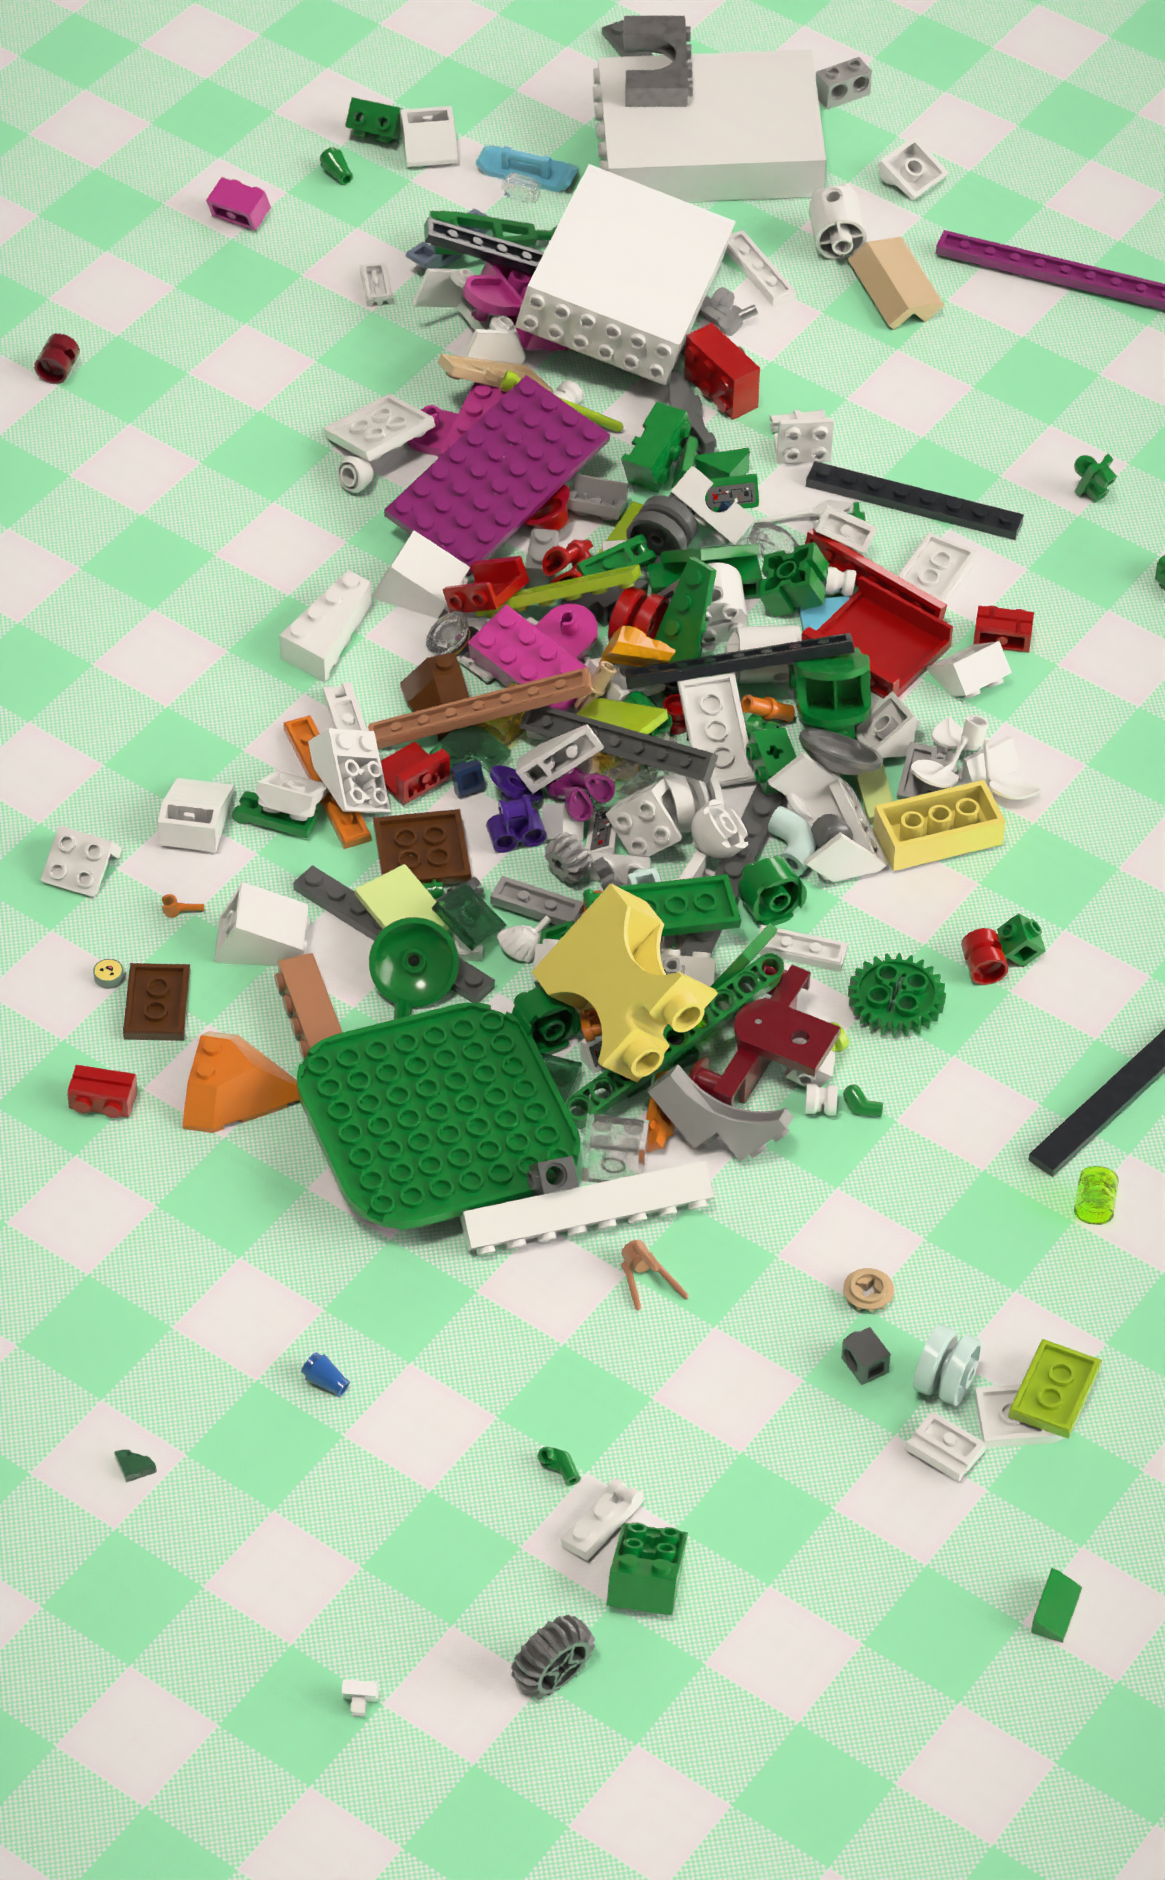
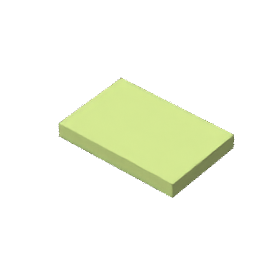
M405 864L355 888V896L382 929L396 920L407 917H421L432 920L441 925L446 931L453 928L451 918Z

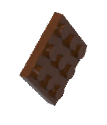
M460 809L373 818L381 875L405 864L421 883H431L433 879H436V882H442L443 885L465 883L471 879V869Z

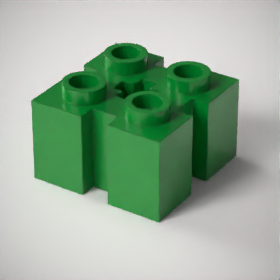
M815 542L794 547L793 553L787 554L784 550L764 555L762 573L767 579H763L760 582L759 598L773 618L793 613L798 606L806 610L824 605L826 588L822 583L824 580H827L829 563Z

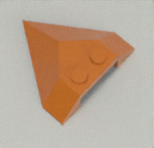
M208 1031L200 1036L188 1078L182 1127L187 1130L215 1133L224 1130V1125L238 1120L244 1123L288 1108V1103L299 1100L297 1080L239 1035Z

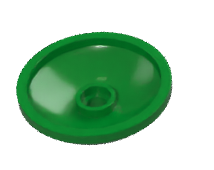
M421 917L402 918L387 925L375 938L369 954L370 975L379 992L393 1003H396L398 1000H407L411 1003V1007L427 1006L445 996L453 986L459 970L458 950L451 935L436 922ZM411 955H417L420 959L419 963L415 966L410 965L408 962V958Z

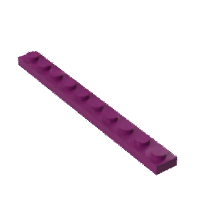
M943 230L936 245V254L1165 310V283Z

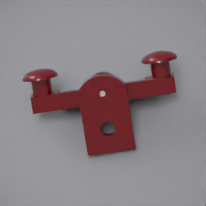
M791 965L789 970L784 969L779 984L767 992V994L772 995L770 999L763 998L752 1001L742 1007L737 1013L734 1023L737 1052L724 1073L720 1075L710 1071L709 1058H702L690 1070L689 1078L710 1096L733 1106L734 1096L738 1089H740L739 1102L745 1104L771 1061L815 1077L839 1038L841 1027L796 1010L798 993L802 988L806 990L810 988L811 972L795 965ZM765 966L762 968V971L767 975H775L777 973L773 967ZM803 1038L807 1043L796 1044L792 1040Z

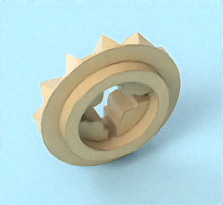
M862 1268L852 1272L846 1278L843 1294L847 1298V1303L855 1305L858 1311L868 1309L872 1313L874 1309L880 1308L884 1310L886 1304L892 1302L894 1285L889 1276L884 1272L873 1268ZM873 1284L874 1292L865 1297L863 1291L871 1288Z

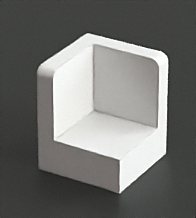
M565 803L543 804L542 823L547 834L546 840H553V838L565 832L575 834L578 840H583L584 821L572 819L566 811Z

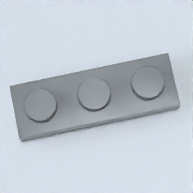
M505 876L500 878L490 896V904L538 920L548 916L551 919L550 924L559 925L571 920L576 922L584 908V902Z

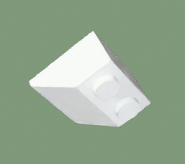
M999 641L971 645L927 667L929 673L952 697L964 696L965 699L980 694V688L986 685L990 688L1004 682L1002 677L1012 673Z

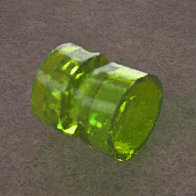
M1089 1166L1080 1172L1074 1205V1214L1079 1220L1091 1225H1103L1113 1219L1116 1204L1115 1198L1117 1197L1119 1177L1114 1171L1102 1166Z

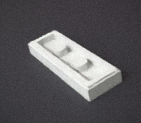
M761 925L758 935L766 928L765 925ZM777 928V934L758 953L760 955L774 953L783 960L841 972L848 950V943Z

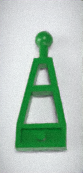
M430 211L429 218L455 226L462 225L492 230L493 237L526 247L536 246L537 240L550 241L558 227L555 226L552 230H535V225L531 223L457 211ZM503 232L519 235L504 237ZM434 246L435 254L463 255L446 248Z

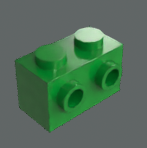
M351 97L345 127L352 130V135L367 138L368 133L376 135V140L391 143V139L400 140L401 110L404 109Z

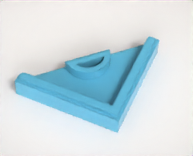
M849 596L824 598V605L806 610L798 606L802 631L808 626L817 630L850 599Z

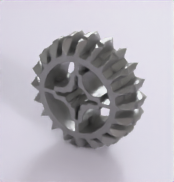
M568 1614L563 1617H556L553 1622L548 1621L543 1628H538L537 1632L529 1637L527 1643L521 1646V1651L515 1655V1662L512 1663L511 1676L518 1687L531 1698L540 1699L545 1695L550 1696L554 1691L568 1684L573 1677H577V1673L585 1668V1662L591 1658V1652L594 1650L595 1638L588 1629V1626L576 1616Z

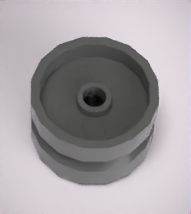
M655 495L646 500L626 530L627 540L643 535L647 540L646 546L649 550H653L657 556V560L654 563H661L662 552L684 550L689 546L697 533V521L687 506L677 499L665 495Z

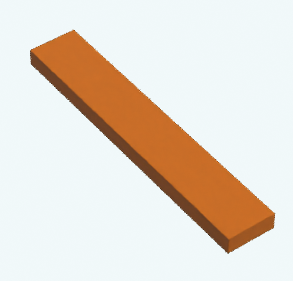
M311 715L284 722V731L308 779L323 783L313 768L308 743L309 740L320 734ZM328 792L320 803L343 849L370 842L371 833L360 812H343L331 793Z

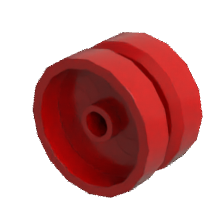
M635 586L625 588L619 596L610 618L608 640L610 641L613 634L622 626L635 627L644 632L646 637L655 639L669 606V599L654 593L647 596L646 590Z

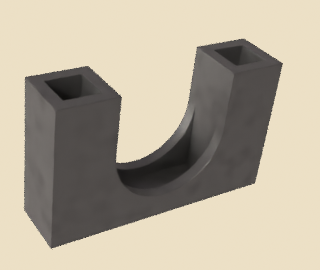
M685 15L624 16V52H654L665 55L672 61L668 66L656 70H626V107L688 106V96H693V80H688V78H692V62H687V60H691V44H686V42L691 41V26H686Z

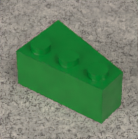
M657 401L642 424V427L645 429L641 437L635 436L632 440V445L635 446L630 455L624 453L621 461L628 483L658 493L662 484L665 485L669 479V468L672 462L677 461L680 455V444L683 438L688 437L691 430V422L689 421L687 411Z

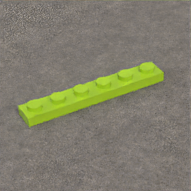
M636 564L519 590L498 609L478 611L476 615L477 617L486 615L487 618H493L506 604L516 612H521L529 609V605L539 603V607L554 604L556 602L555 599L565 597L566 601H571L582 597V593L592 592V595H598L607 592L608 588L618 586L619 589L634 586L635 582L642 575L640 566Z

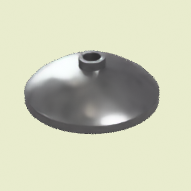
M815 728L803 729L800 732L799 741L807 754L837 776H841V773L847 775L869 773L879 769L882 765L883 758L877 751L853 738Z

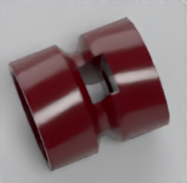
M62 333L50 335L34 363L36 374L45 382L51 384L63 383L80 353V348L76 341Z

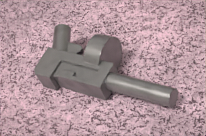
M721 287L715 291L711 298L705 297L698 314L718 326L724 334L732 336L743 325V320L757 315L758 311L755 304L744 309L733 305L735 300L734 293Z

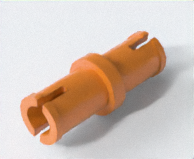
M748 694V696L745 695L741 700V707L744 713L759 715L764 720L777 719L788 723L792 721L795 715V709L791 704L776 702L771 697L759 698Z

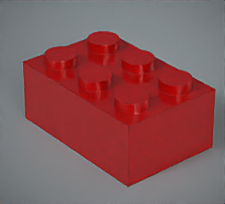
M713 323L687 334L684 349V375L686 379L695 384L702 394L714 402L718 409L724 412L731 420L758 408L760 367Z

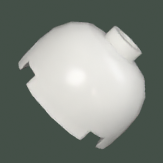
M712 799L694 815L691 824L693 845L699 852L709 857L727 859L748 845V842H744V838L748 834L743 822L734 810L729 808L726 811L720 807L724 802Z

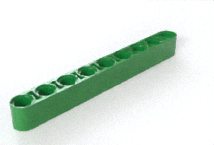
M766 953L717 988L718 994L704 1008L702 1020L706 1026L702 1028L694 1027L686 1032H677L668 1024L663 1031L666 1041L670 1036H677L681 1039L682 1043L675 1046L669 1043V1048L664 1053L662 1064L650 1075L642 1077L638 1082L633 1080L625 1081L620 1078L618 1073L607 1069L570 1096L566 1106L577 1129L589 1125L654 1077L656 1073L662 1071L734 1018L746 1004L758 1000L776 987L781 980L784 970L782 958L774 953ZM770 966L777 973L775 975H767L762 971V968ZM749 984L753 991L750 993L742 992L738 985ZM724 1001L730 1008L719 1010L714 1003ZM597 1089H606L610 1096L602 1099L596 1096L595 1091ZM580 1106L585 1109L586 1114L575 1116L571 1113L570 1109Z

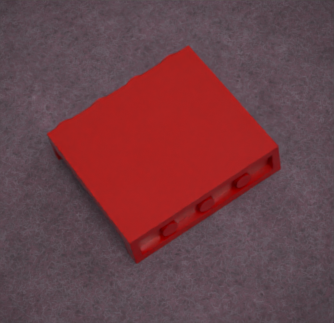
M861 576L859 578L858 591L817 630L808 626L802 632L801 641L850 633L854 648L858 647L862 654H868L870 691L884 699L892 691L899 697L927 670L928 666L932 665L951 647L953 626Z

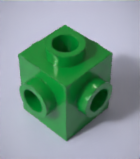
M1018 913L997 928L1005 957L1022 967L1046 951L1041 937L1042 929L1034 919L1030 920Z

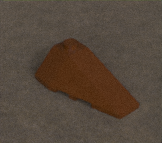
M455 652L426 658L400 682L407 707L412 712L469 698L463 673ZM477 724L436 734L440 744L457 762L485 756Z

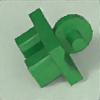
M1109 453L1104 456L1101 463H1097L1092 456L1081 455L1076 459L1074 470L1082 477L1074 491L1078 497L1087 494L1096 503L1109 492L1107 487L1118 477L1110 468L1114 459Z

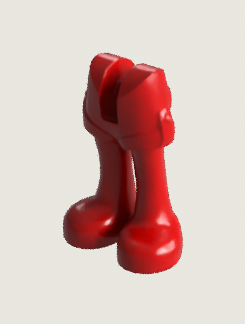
M574 539L567 545L566 549L561 546L550 548L542 560V568L546 576L555 575L570 563L572 564L570 570L554 578L551 583L582 577V574L576 569L577 563L592 557L589 549L594 547L589 539Z

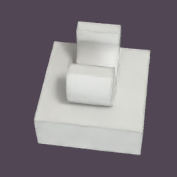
M343 1680L342 1695L344 1700H352V1716L366 1717L367 1701L378 1702L379 1687L377 1682Z

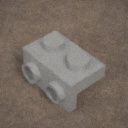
M576 474L573 491L570 493L566 505L567 510H572L574 514L581 516L589 514L598 515L600 519L606 521L619 520L626 510L629 485L623 482Z

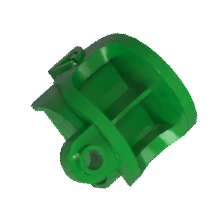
M855 647L854 653L789 664V688L794 690L795 704L803 722L812 726L824 727V730L855 739V725L864 722L871 716V674L868 654H862L860 649Z

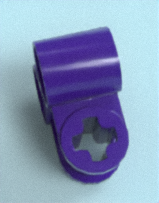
M523 795L522 799L508 802L498 800L499 814L489 818L486 823V828L495 851L507 853L515 849L518 842L521 841L528 847L538 846L545 841L547 834L539 811L531 807L528 795Z

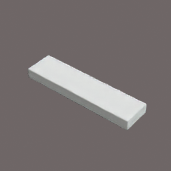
M744 230L731 234L726 248L727 254L768 302L774 307L796 299V291Z

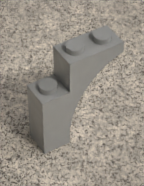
M676 1065L655 1080L648 1090L650 1096L694 1149L703 1142L707 1146L720 1136L740 1161L749 1155L752 1158L759 1155L767 1147L765 1144L773 1139L777 1142L790 1131L787 1127L794 1118L787 1108L774 1111H750L725 1104L697 1086L679 1065Z

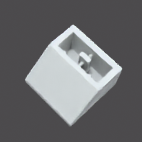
M452 106L401 110V136L407 167L458 163Z

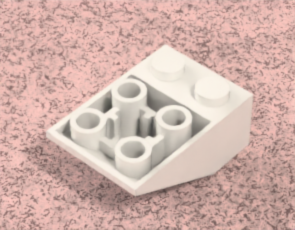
M328 728L308 741L313 768L343 812L391 813L374 731Z
M177 778L163 800L157 820L159 845L217 852L234 785Z

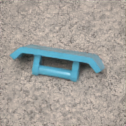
M484 146L476 160L477 167L487 176L553 192H560L569 187L578 171L577 165L553 160L549 156L542 157L513 150L507 146Z

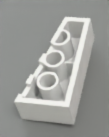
M350 570L344 573L279 635L281 659L326 683L330 676V670L333 666H336L340 659V653L344 647L348 646L352 633L355 629H358L372 605L371 581Z

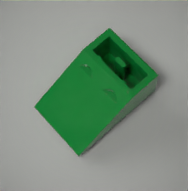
M639 1522L623 1523L610 1568L606 1606L673 1615L688 1532L679 1531L673 1527H649Z

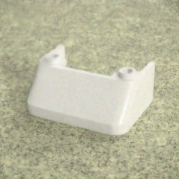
M427 268L412 304L417 307L457 308L475 330L463 357L523 364L526 356L512 320L507 316L489 314L486 322H480L471 315L475 307L465 299L462 289L467 278L475 274L468 269Z
M801 753L767 780L770 786L786 795L789 801L787 804L788 809L805 819L811 827L819 817L825 814H835L843 819L851 828L853 840L840 832L804 860L806 865L817 871L824 880L837 882L879 872L888 865V860L859 799L846 781L804 753Z

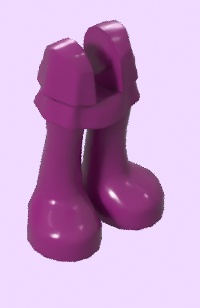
M576 767L563 774L558 780L555 779L546 785L550 796L560 801L565 800V808L568 815L577 821H586L593 813V804L587 793L599 803L610 801L615 794V785L609 777L597 773L583 774Z

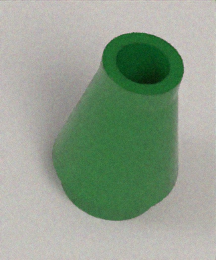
M330 147L322 152L319 158L321 167L336 178L341 185L351 182L353 174L347 165L342 151L335 147Z

